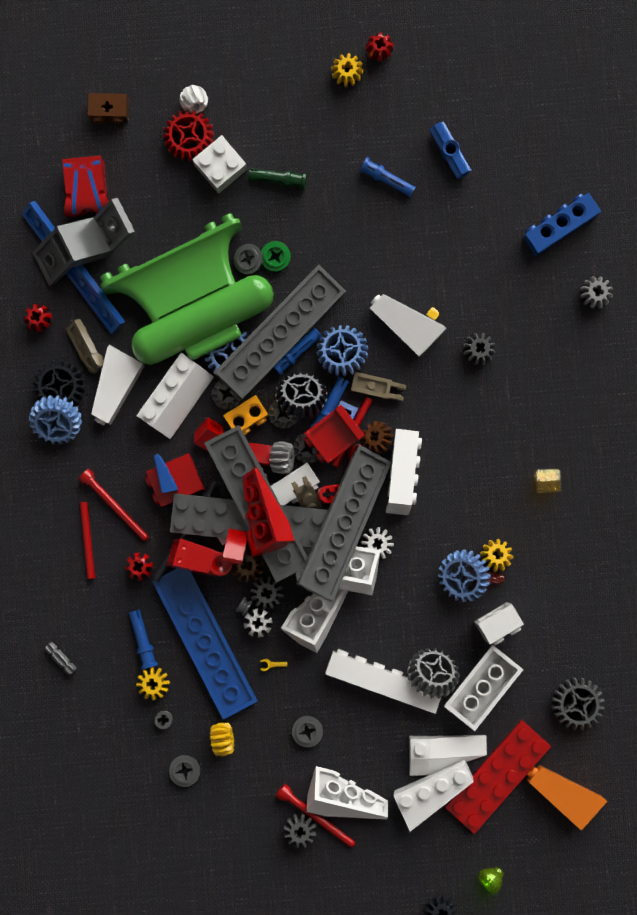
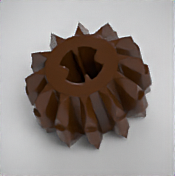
M374 421L373 425L367 424L368 430H362L366 434L361 438L362 441H365L364 448H369L370 451L381 454L382 450L388 451L387 445H393L390 439L394 438V435L390 434L392 428L387 427L386 423H379L378 421Z

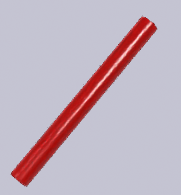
M369 397L365 398L354 419L358 427L373 401ZM347 449L333 460V466L339 467Z
M81 502L80 512L87 579L95 578L88 504L87 502Z

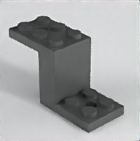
M114 198L92 218L57 226L32 253L50 286L56 284L72 267L108 258L135 231L118 198Z

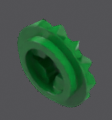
M269 242L261 250L263 254L262 264L268 270L275 272L284 270L290 262L291 254L289 248L282 242ZM271 250L275 252V254L281 253V255L279 256L280 263H278V261H276L275 259L271 260Z

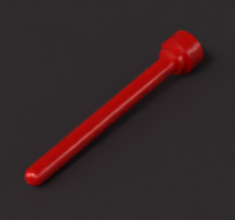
M87 469L80 475L78 480L83 485H89L143 541L148 540V534L95 481L94 473L90 469Z
M284 783L275 795L281 801L288 800L346 845L354 847L355 841L321 815L307 812V805L292 794L293 792L289 786Z

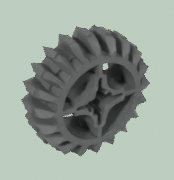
M427 648L425 651L421 649L418 654L413 655L412 660L408 664L407 674H409L408 680L412 681L411 687H417L416 693L422 691L423 697L428 694L431 699L434 696L440 699L442 695L446 697L454 691L458 684L460 673L458 672L459 666H455V660L449 659L450 654L445 656L443 650L439 653L436 648L432 651Z
M573 677L572 684L569 680H565L566 687L559 684V688L562 689L561 692L554 691L555 694L559 695L558 698L552 697V701L557 702V704L552 705V709H558L554 715L556 717L561 716L558 721L560 723L565 721L564 726L567 728L572 724L573 730H576L578 725L580 730H584V724L591 728L590 721L597 724L598 721L595 717H602V714L598 711L605 709V707L599 705V703H603L605 700L598 698L602 695L601 691H596L598 686L595 684L591 686L592 681L587 680L585 683L582 677L579 679V682ZM574 689H586L590 695L580 697ZM569 693L570 701L563 707L564 699ZM576 698H577L579 701H582V702L580 703V709H579L578 707H576V706L574 707V705L577 704V703H576ZM593 701L592 709L587 715L586 707ZM577 711L582 718L572 719L566 713Z

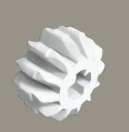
M377 527L376 534H374L372 529H369L371 537L367 534L363 535L368 539V542L361 541V544H367L368 547L365 548L379 550L383 559L386 558L383 551L391 554V550L387 549V546L392 547L394 543H387V540L392 539L391 535L386 538L384 537L387 534V530L380 534V527ZM375 538L382 541L380 549H377V547L373 548L372 546Z

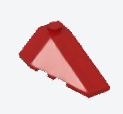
M258 468L252 469L243 476L244 499L248 502V513L245 514L246 519H249L250 531H247V539L252 556H258L281 549L295 540L289 521Z

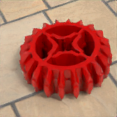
M186 109L185 115H182L181 111L178 112L179 117L172 115L173 122L167 120L166 123L169 127H164L166 134L163 135V138L167 140L164 144L166 147H169V153L174 152L175 158L181 155L182 161L187 156L191 162L192 156L196 157L209 146L208 144L214 142L211 138L214 136V132L211 131L213 129L212 124H208L209 119H203L204 115L202 113L197 116L195 110L190 114ZM184 123H191L189 126H182ZM198 126L204 130L203 140L199 139V136L196 135ZM175 131L181 136L179 146L174 142ZM187 133H188V134H189V133H192V136H193V137H191V138H186L185 135H186ZM191 144L196 145L194 148L186 149Z

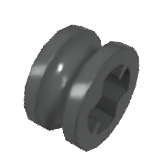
M244 597L236 612H241L242 616H245L253 601H247L246 597Z
M164 710L155 716L154 721L158 728L166 729L172 724L173 717L170 712ZM162 715H166V718H169L165 725H162L158 720Z

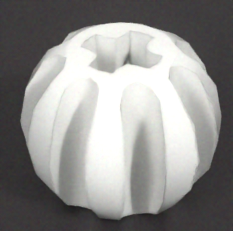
M196 85L185 87L179 98L181 107L185 111L187 109L189 113H192L194 110L196 114L204 111L208 103L206 92L203 88Z
M258 608L252 609L254 616L247 613L245 618L249 619L250 623H244V628H251L248 634L252 637L255 631L258 632V638L264 637L262 630H265L267 633L270 632L272 628L267 627L266 623H273L272 617L266 619L265 615L268 612L264 609L261 615L258 614ZM257 618H260V622L263 623L259 628H256V624L253 623Z

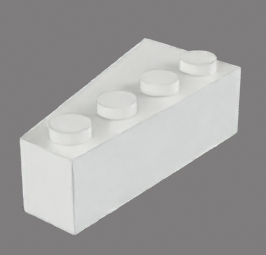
M396 429L392 452L393 462L390 470L391 482L388 489L387 497H389L386 506V513L409 515L412 504H416L417 493H413V489L418 484V475L415 474V468H419L420 456H417V449H421L422 438H418L419 431Z
M464 759L395 790L394 798L409 831H412L472 784L473 776Z

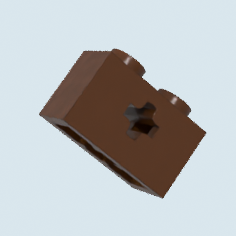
M89 93V119L96 124H103L104 121L112 122L113 124L128 122L129 98L127 94Z

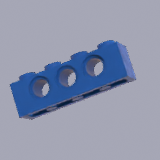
M582 193L573 199L572 204L569 206L564 204L557 209V214L554 216L549 214L541 220L542 223L536 227L534 224L525 230L526 234L523 239L535 257L601 213L600 208L590 193L584 196ZM578 209L581 213V216H575L572 213V210ZM558 219L563 220L565 227L558 226L556 221ZM541 230H547L550 236L543 237Z

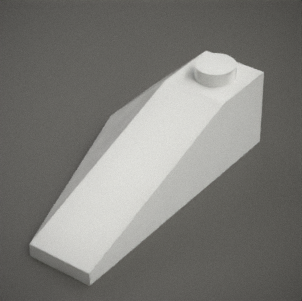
M338 589L334 600L331 602L313 593L298 608H294L290 612L281 630L300 645L317 653L327 637L348 591Z
M486 735L409 736L410 776L431 775L464 759L468 762L487 755Z
M315 767L307 795V812L332 817L388 818V800L368 789L363 790L359 788L352 780L347 781L341 778L340 774L336 771Z

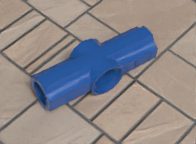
M444 121L430 128L429 132L440 149L442 158L446 160L456 179H461L470 173L471 169L459 149V144L453 139ZM452 147L455 153L449 154L445 149Z

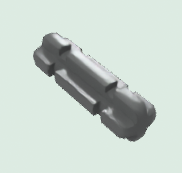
M53 642L49 643L44 650L52 655V659L61 668L63 667L68 675H71L77 669L76 666L69 662L70 660L60 649H56L57 646Z

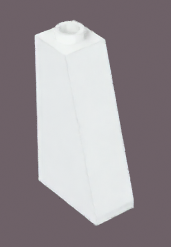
M377 295L371 301L372 306L370 309L418 356H421L447 329L444 325L387 295Z
M111 345L108 346L91 413L96 417L94 420L102 425L106 423L112 424L145 366L143 363Z

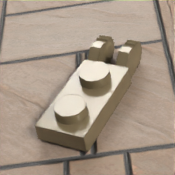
M81 319L73 321L66 328V331L89 372L96 373L99 368L103 367V357L97 353L95 345L90 339Z
M355 372L351 391L383 399L389 398L403 401V396L389 392L391 387L406 390V385L392 382L389 379Z
M306 476L302 478L304 485L300 487L296 482L291 483L294 489L293 492L301 507L322 508L320 501L317 499V494Z

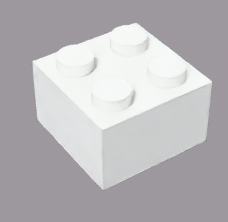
M222 135L192 159L194 166L218 194L247 171L246 163Z
M507 602L474 621L485 642L494 645L502 642L505 635H513L521 630L520 627L524 625L513 605Z

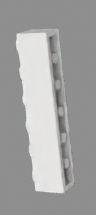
M308 463L271 486L280 505L298 502L291 483L296 482L300 487L304 485L302 478L305 476L311 482L314 490L319 488L317 484L320 481ZM218 537L221 544L225 545L227 538Z
M338 649L337 652H332L325 671L326 675L436 714L440 699L436 696L431 699L428 694L423 697L422 691L416 693L417 687H411L412 681H409L408 677L402 676V671L392 669V671L384 669L385 665L374 662L373 665L366 663L367 659L357 655L355 658L348 656V652Z

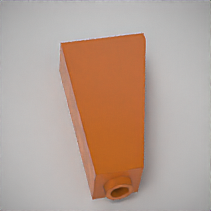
M538 765L537 768L534 766L527 774L528 778L526 780L580 830L607 803L601 795L541 765Z

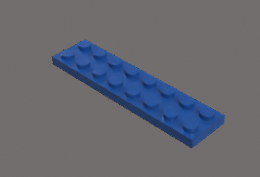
M175 569L162 576L159 582L152 581L222 719L256 703L258 700L192 572Z

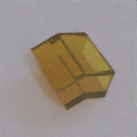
M559 469L535 470L534 479L537 493L561 491Z

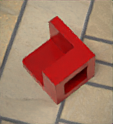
M207 417L194 432V444L208 451L204 443L223 434V426Z

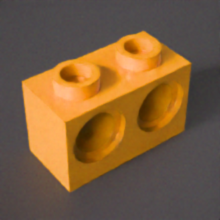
M255 395L223 416L231 429L235 427L234 420L236 418H243L244 425L240 428L243 434L246 435L255 424L260 426L267 421L266 417L269 415ZM257 407L261 410L258 417L250 415L252 408Z

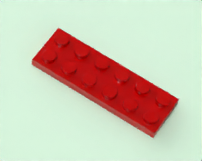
M521 719L473 773V783L452 798L445 805V808L475 834L549 750L551 745Z

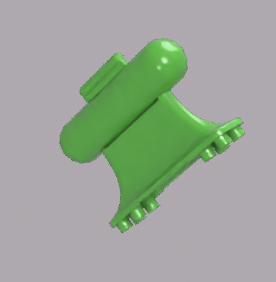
M231 213L222 217L223 224L216 226L215 222L208 223L204 226L205 233L177 248L131 269L128 264H124L118 268L120 274L112 277L110 272L100 277L102 280L100 287L106 295L123 293L130 296L141 305L152 321L151 324L139 329L132 338L131 347L133 354L143 364L152 365L159 363L183 350L186 351L191 360H195L238 339L241 336V332L237 324L265 311L271 306L274 292L266 279L253 275L235 282L228 257L229 244L233 236L242 230L240 220L238 218L234 219Z

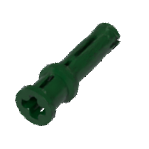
M250 168L249 180L283 184L286 188L292 186L305 190L307 173L296 174L291 173L289 170L284 173Z

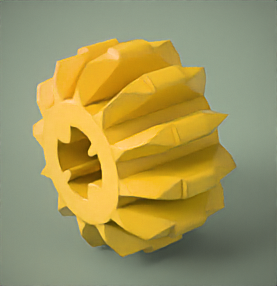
M350 53L347 54V58H344L341 54L340 60L335 59V65L331 66V71L334 72L332 74L333 79H337V84H341L343 81L344 87H347L348 82L354 86L355 80L360 81V75L363 74L362 62H357V56L351 59ZM350 68L349 72H345V69Z
M497 539L495 544L492 540H489L488 545L484 544L482 547L484 551L480 552V556L486 557L482 559L486 560L485 563H488L486 567L490 568L493 566V572H497L498 567L501 571H504L505 566L509 567L511 565L509 560L513 559V555L508 554L512 551V548H505L507 542L500 545V539ZM495 552L500 556L498 559L493 555Z
M150 667V673L144 669L143 674L145 676H138V679L143 682H138L136 686L143 687L139 694L145 691V699H148L150 694L152 700H156V694L162 698L164 696L162 691L167 692L169 690L163 686L170 684L169 680H163L168 674L164 673L161 676V668L156 673L154 667ZM152 679H154V682L158 683V685H156L155 688H153L152 685H149V682Z
M224 722L213 725L210 732L212 751L216 756L232 754L234 751V737L231 725Z

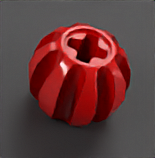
M377 33L376 37L372 35L368 39L369 43L366 44V51L369 52L368 56L371 59L377 58V62H382L383 58L388 59L394 50V44L391 43L392 39L388 35L382 36L383 33Z
M33 304L32 310L28 307L25 311L28 315L24 316V323H29L27 328L31 331L36 328L37 332H42L44 326L48 329L51 325L48 323V320L52 319V313H47L49 308L45 305L40 308L39 304ZM39 314V315H40V316H39V319H40V320H39V321H36V319H37L36 315Z
M137 552L134 553L135 559H132L131 556L127 558L126 561L130 563V566H125V572L131 571L128 577L132 580L137 575L138 581H143V574L147 577H150L152 572L148 571V568H154L153 562L147 563L148 558H150L147 554L141 558V553ZM137 563L143 564L141 567L142 571L135 569Z

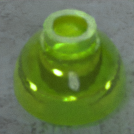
M499 867L480 870L478 872L480 883L490 893L497 894L502 887L503 871Z

